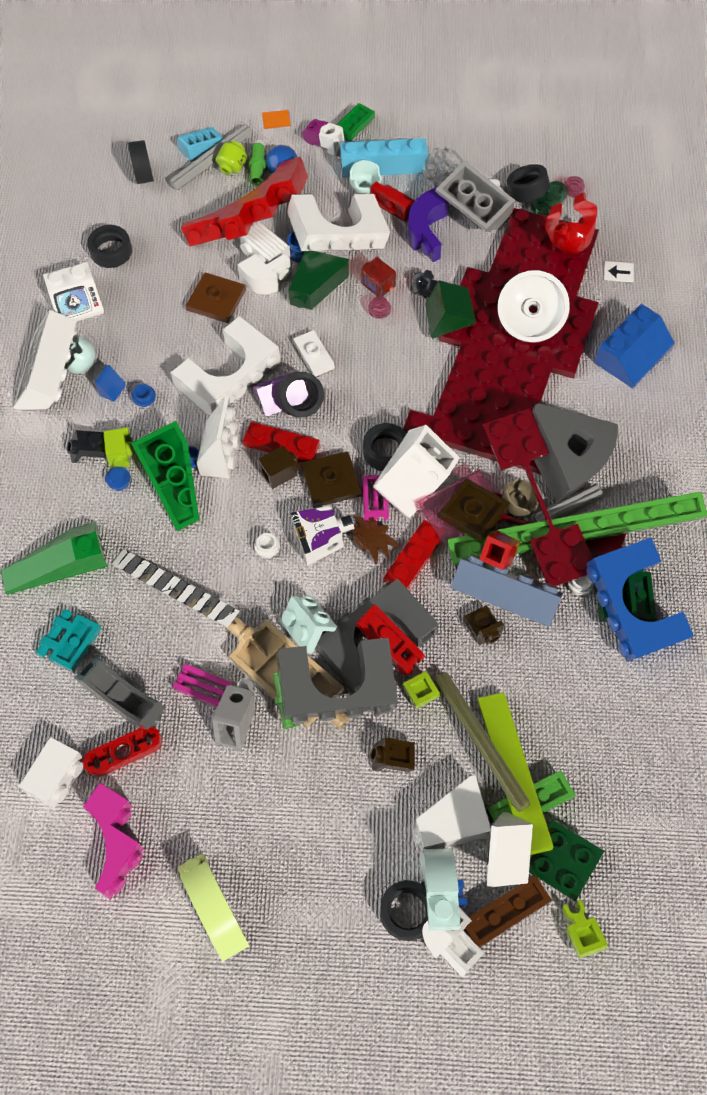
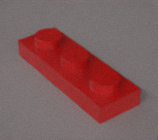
M251 421L243 439V445L267 453L284 445L289 453L293 452L298 461L305 462L315 459L320 446V440Z
M423 520L383 577V582L392 583L398 579L409 589L445 537L446 531Z

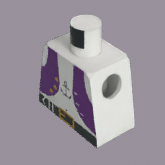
M330 506L290 513L307 565L341 549L344 546L341 533L354 529L350 515L336 519Z

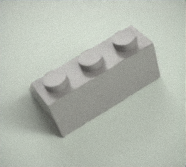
M466 161L454 170L435 190V192L485 231L498 229L511 216L515 203L511 196Z

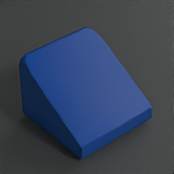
M110 365L105 366L95 381L99 395L111 401H116L126 386L123 379Z

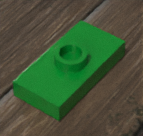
M358 103L336 124L343 127L344 139L351 142L375 118V111Z

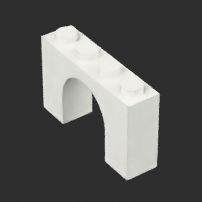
M374 194L353 195L348 212L354 226L350 227L337 226L327 221L321 215L313 195L291 196L287 213L301 251L384 249L390 235L389 228Z
M240 316L223 329L225 344L245 360L243 366L237 372L223 377L212 376L203 371L189 358L171 372L174 386L209 416L225 396H229L230 403L242 397L249 387L257 384L269 370L275 369L280 362L279 347Z

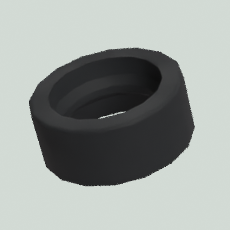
M145 140L129 142L128 148L137 184L153 182L154 179Z
M529 164L514 170L507 178L510 196L517 202H529L542 197L550 188L547 169L543 165Z
M103 225L98 227L90 234L87 240L91 258L100 267L115 268L121 266L130 259L132 254L129 235L120 226ZM107 241H119L122 243L117 250L112 252H101L98 250V247Z
M306 371L293 372L286 375L279 382L276 390L277 402L280 408L290 416L308 417L315 414L321 407L324 400V389L320 380L315 375ZM297 380L308 382L314 391L312 403L304 409L293 407L289 404L286 396L288 386Z
M381 423L373 426L367 431L363 440L365 461L372 468L383 471L392 456L385 457L375 454L372 451V444L382 438H391L401 444L407 433L401 427L392 423Z
M403 880L394 883L385 891L381 899L380 917L384 928L390 935L403 941H413L423 937V926L428 921L426 887L417 881ZM403 893L417 895L425 906L423 921L417 927L411 929L398 926L390 913L393 900Z

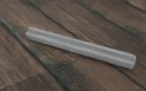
M243 124L169 180L170 185L175 190L180 189L216 162V156L225 142L236 141L241 143L252 135V129L247 124Z

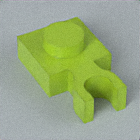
M580 899L576 902V907L579 910L578 913H572L567 904L563 905L562 911L566 919L573 924L567 926L566 932L578 958L580 959L607 949L608 944L596 918L593 917L586 920L584 915L585 907L582 900Z

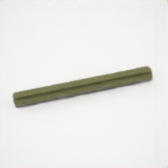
M443 672L436 676L435 681L515 809L520 812L530 806L528 797L449 674Z

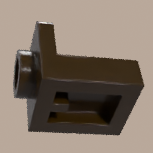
M487 605L464 616L463 620L479 646L486 642L487 644H492L501 638L504 624L502 621L497 622Z
M385 737L373 744L370 752L372 771L379 772L384 768L404 772L415 770V742Z

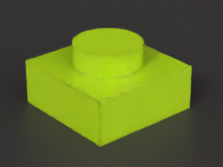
M427 671L403 683V688L415 709L440 697V693Z

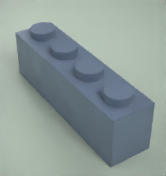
M469 554V557L464 556L461 558L450 587L451 589L550 627L563 593L558 592V587L549 583L540 585L533 582L534 578L529 575L519 573L517 576L509 573V568L501 570L479 560L480 557L477 555Z

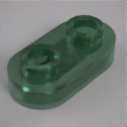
M559 181L550 182L548 192L532 201L531 209L533 213L547 216L550 213L551 206L565 201L568 191L567 186Z

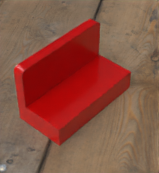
M376 181L371 186V194L375 195L379 207L406 222L409 219V212L415 200L388 184L384 186Z

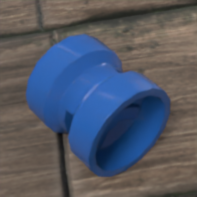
M293 231L287 237V244L290 246V259L300 263L305 251H301Z

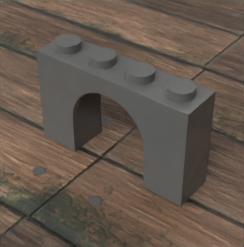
M398 579L392 583L384 584L379 589L378 594L371 599L369 597L364 599L358 605V609L351 614H344L338 620L335 632L323 631L316 645V651L353 694L358 691L361 683L358 649L354 642L360 629L355 623L371 605L376 604L418 648L438 634L439 623Z
M389 638L361 640L357 646L361 670L359 689L349 697L338 699L322 694L314 686L310 677L306 646L278 649L276 658L284 720H291V724L308 722V718L319 717V721L336 719L338 714H347V718L363 716V712L374 711L375 715L390 713L391 709L398 704Z

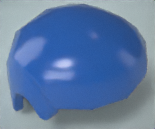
M275 146L267 153L266 167L273 174L281 162L297 158V154L290 146Z

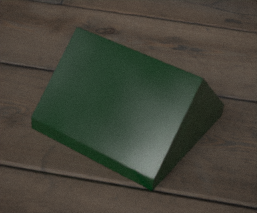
M439 280L425 303L432 339L476 323L469 289Z

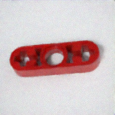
M154 726L148 730L139 728L89 751L83 758V766L93 777L104 776L156 752L161 747L162 737ZM147 734L154 737L152 738L153 743L151 745L144 742L145 735ZM132 740H136L138 747L140 748L139 751H136V747L134 746ZM126 744L130 746L128 756L125 758L116 757L115 752L120 745ZM109 751L110 756L114 760L113 763H110V761L106 759L109 758L106 755V752ZM97 757L101 761V767L98 769L91 766L94 764L93 759Z

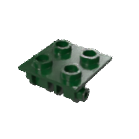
M552 819L548 826V831L553 843V850L533 854L530 858L529 873L536 875L537 878L576 902L602 857L604 850Z

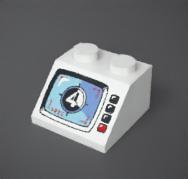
M88 262L43 274L55 312L76 321L104 313Z

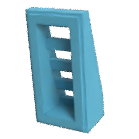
M213 127L179 136L177 143L179 150L191 161L206 153L224 138Z

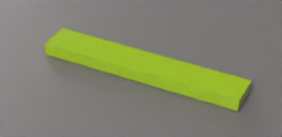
M505 693L478 698V705L487 735L530 802L528 808L518 812L506 795L511 814L533 824L530 855L553 850V843Z

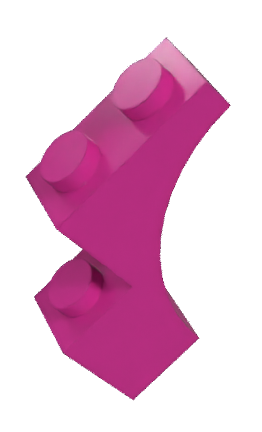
M99 783L83 808L100 825L106 844L105 865L95 889L108 899H111L113 894L117 895L124 887L126 882L124 878L129 870L135 869L140 863L144 849L137 841L118 830L120 826H124L130 819L132 805L127 799Z

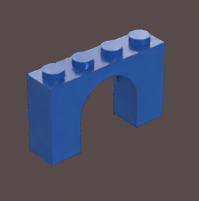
M651 537L593 558L587 563V575L590 581L595 583L598 590L597 599L600 605L606 609L608 625L616 633L619 640L618 649L621 655L626 657L627 662L694 637L684 612L659 621L645 622L634 617L627 610L623 602L622 590L627 578L662 562Z

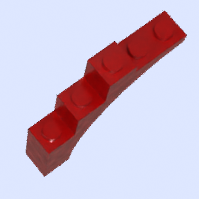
M301 157L281 162L267 180L235 202L215 212L183 223L181 229L189 246L225 237L227 240L246 236L253 222L274 217L278 205L288 203L292 195H301L308 174Z

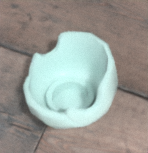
M360 160L351 167L349 180L351 187L358 194H371V186L376 181L381 184L382 176L377 164L368 160Z
M79 336L71 347L74 359L69 360L67 363V370L72 374L86 372L95 361L96 351L94 346L85 338Z

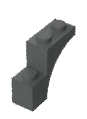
M91 658L74 677L96 699L106 702L128 723L146 730L155 726L160 721L161 713L166 709L159 701L147 696L129 684L100 659Z

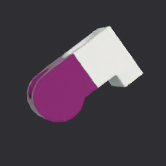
M313 119L302 132V136L308 144L327 148L328 154L334 156L341 150L340 142H345L343 127L323 120Z

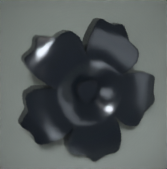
M425 270L424 273H414L412 278L416 282L412 283L411 290L414 294L419 292L420 296L427 298L430 296V290L433 291L438 281L432 280L434 279L432 271Z

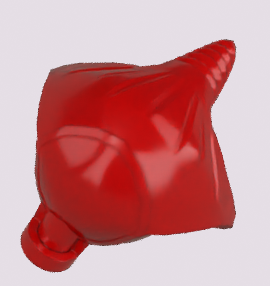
M584 192L574 198V210L582 215L578 223H566L565 221L559 223L563 205L561 203L551 206L550 213L546 219L545 229L551 242L564 253H581L589 246L593 238L597 219V205L587 201V195Z

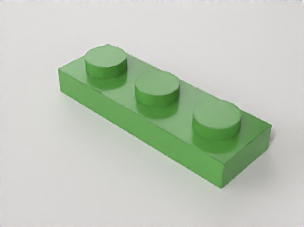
M561 770L534 784L543 814L576 796ZM507 798L488 807L486 810L493 823L502 812L511 814Z

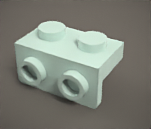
M304 595L303 597L291 596L280 621L299 647H307V653L314 652L323 631L335 632L337 628L330 615L321 608L314 597Z

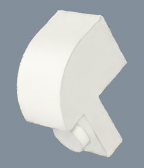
M285 253L268 264H265L257 254L237 264L239 279L249 290L258 294H271L279 291L278 282L286 279L291 274L290 258Z
M459 908L460 930L429 931L427 921L423 926L422 933L432 955L436 958L441 954L459 975L463 977L484 952L463 931L472 920Z

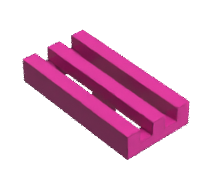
M380 475L363 476L364 520H369V517H374V520H379V517L389 520V501L383 497L384 510H379L378 491L374 487V510H369L368 482H373L374 486Z
M184 664L183 671L179 673L178 681L174 683L173 689L217 708L219 700L183 686V684L186 682L221 698L224 691L191 678L188 674L224 689L228 685H234L222 678Z

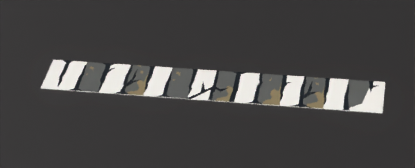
M125 549L111 563L113 566L227 628L240 612Z

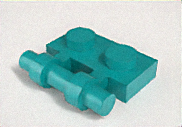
M63 609L61 614L52 621L53 626L47 635L42 636L38 642L40 645L35 654L44 658L48 651H53L49 660L74 673L102 628L99 624L79 614L71 623L69 620L73 614L69 610ZM66 631L61 640L57 642L56 639L60 633Z

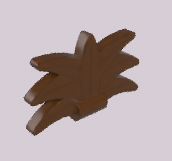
M358 516L354 517L355 522L359 526L354 524V529L350 530L354 535L353 542L362 552L367 551L371 555L375 565L378 564V550L385 557H388V545L398 548V543L392 537L385 534L389 529L388 525L378 526L374 517H369V521Z

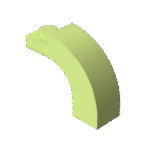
M204 853L178 866L177 868L184 887L222 962L249 947Z

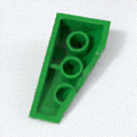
M174 421L132 442L131 444L177 532L199 521L188 443L178 423Z
M97 522L71 528L1 570L6 595L107 567Z

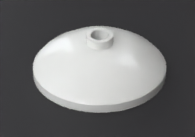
M526 271L516 275L504 286L498 300V315L501 324L511 336L524 342H541L553 337L561 330L569 314V297L565 287L556 277L543 271ZM534 305L538 310L536 313L529 312V307Z

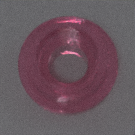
M578 176L569 177L563 185L564 193L571 197H575L585 190L584 181Z
M375 297L368 305L369 314L374 318H385L391 312V304L385 297Z

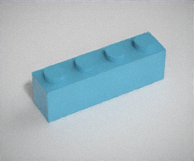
M426 138L340 142L342 177H349L351 167L360 160H368L377 164L380 175L427 173L428 151Z

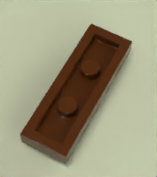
M534 875L528 879V883L519 884L469 916L472 921L464 930L471 940L481 948L551 903L552 899L537 876Z

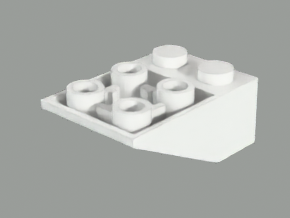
M229 396L223 398L205 422L197 459L200 476L229 478L230 470L235 469L236 455H234V450L239 448L240 434H237L238 424L234 420L235 407H231Z
M427 425L411 429L373 487L408 519L445 481L460 457Z

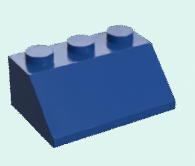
M641 303L599 346L595 364L633 389L672 348L675 342L662 317Z

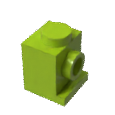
M128 427L104 431L105 451L110 468H126L130 466L129 456H133L131 444L133 440Z

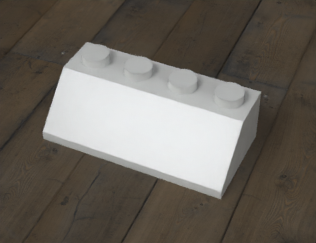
M52 310L48 311L34 333L14 403V409H48L54 401L58 402L62 392L59 385L60 382L64 381L67 374V369L64 366L72 355V350L69 347L70 344L74 343L77 336V331L74 330L76 320Z

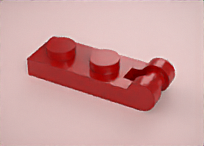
M376 604L371 605L355 623L370 640L389 638L392 663L404 676L408 677L413 671L412 667L424 659V653ZM405 650L409 655L406 659L401 656Z

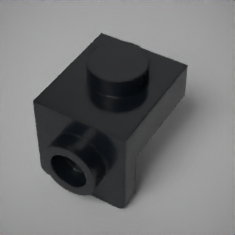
M75 430L72 438L67 442V453L70 454L72 463H78L81 456L105 458L104 432Z

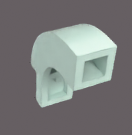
M422 849L423 885L426 887L429 931L460 930L459 890L453 849Z

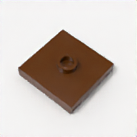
M204 272L186 304V310L229 323L246 291V285Z

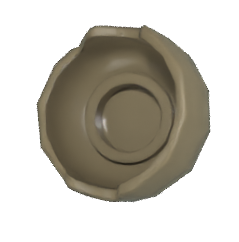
M521 478L509 481L501 497L510 503L507 511L514 516H527L533 513L539 504L530 482L521 480Z

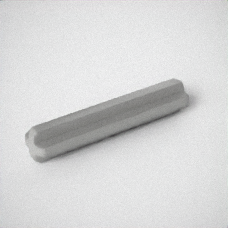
M594 484L546 508L551 520L561 518L601 498L602 490L597 484ZM542 511L536 513L535 522L546 521Z

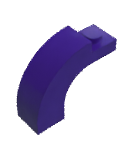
M437 187L426 191L414 201L409 212L408 239L412 249L415 251L421 248L423 254L428 255L432 262L441 259L442 244L429 226L447 217L449 202L435 192Z

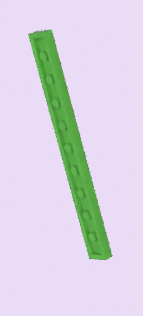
M702 491L552 519L551 521L557 529L578 524L585 541L705 519L707 517V510ZM546 521L490 531L488 535L499 531L520 540L516 554L533 551L530 540L546 535L549 532ZM488 535L482 543L470 536L448 539L452 566L459 565L461 558L464 556L469 557V554L480 557Z

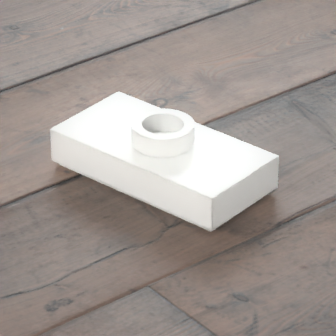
M314 330L293 338V344L311 374L318 376L335 369L334 362Z

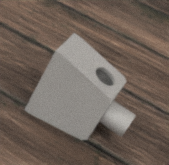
M240 679L237 687L232 685L226 686L212 718L216 744L242 751L255 712L254 692H252L255 685L250 680Z

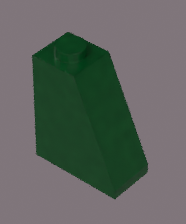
M305 251L289 288L290 305L312 310L348 278L349 259L317 251Z

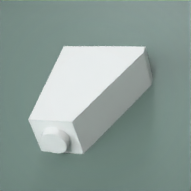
M475 775L467 778L416 819V828L412 829L415 846L420 845L421 850L443 849L490 836L491 828Z

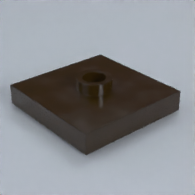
M348 451L301 462V468L313 508L361 497V490Z
M466 478L440 510L438 518L482 543L509 508L510 503Z

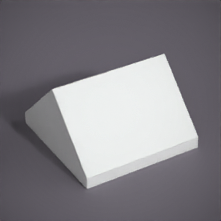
M502 812L491 827L487 886L496 887L528 883L533 824L507 812Z

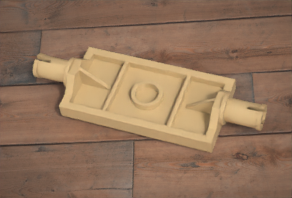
M236 616L227 629L238 638L239 644L229 655V658L275 700L277 693L272 674L278 672L277 651L280 648L298 646L267 619L259 627L253 628L252 626L248 627ZM308 656L310 677L314 686L322 694L331 698H337L344 691V687ZM338 714L336 719L330 721L341 730L345 727L343 723L347 725L351 718H347V714ZM318 717L308 718V722L301 724L307 729Z

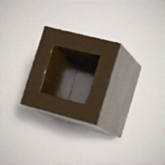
M284 445L258 458L260 472L272 489L298 476V460L293 452L289 453Z

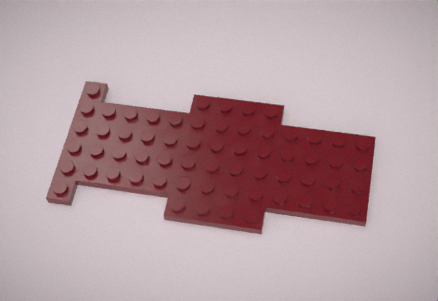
M518 208L513 209L490 271L485 272L467 267L460 286L467 287L470 291L476 323L440 336V342L458 346L460 349L434 416L410 409L403 427L406 433L411 429L427 425L450 448L497 461L483 424L529 408L532 412L536 404H541L551 373L572 379L575 377L599 303L577 296L599 229H595L591 243L581 253L568 254L560 251L551 242L545 229L547 216ZM526 271H543L553 275L563 284L569 297V314L565 324L557 334L541 342L530 343L514 338L505 330L498 315V300L504 286L513 277ZM534 305L529 307V312L536 313L538 310ZM532 460L529 464L531 472L541 475L535 461ZM520 465L514 466L520 469H524V467Z

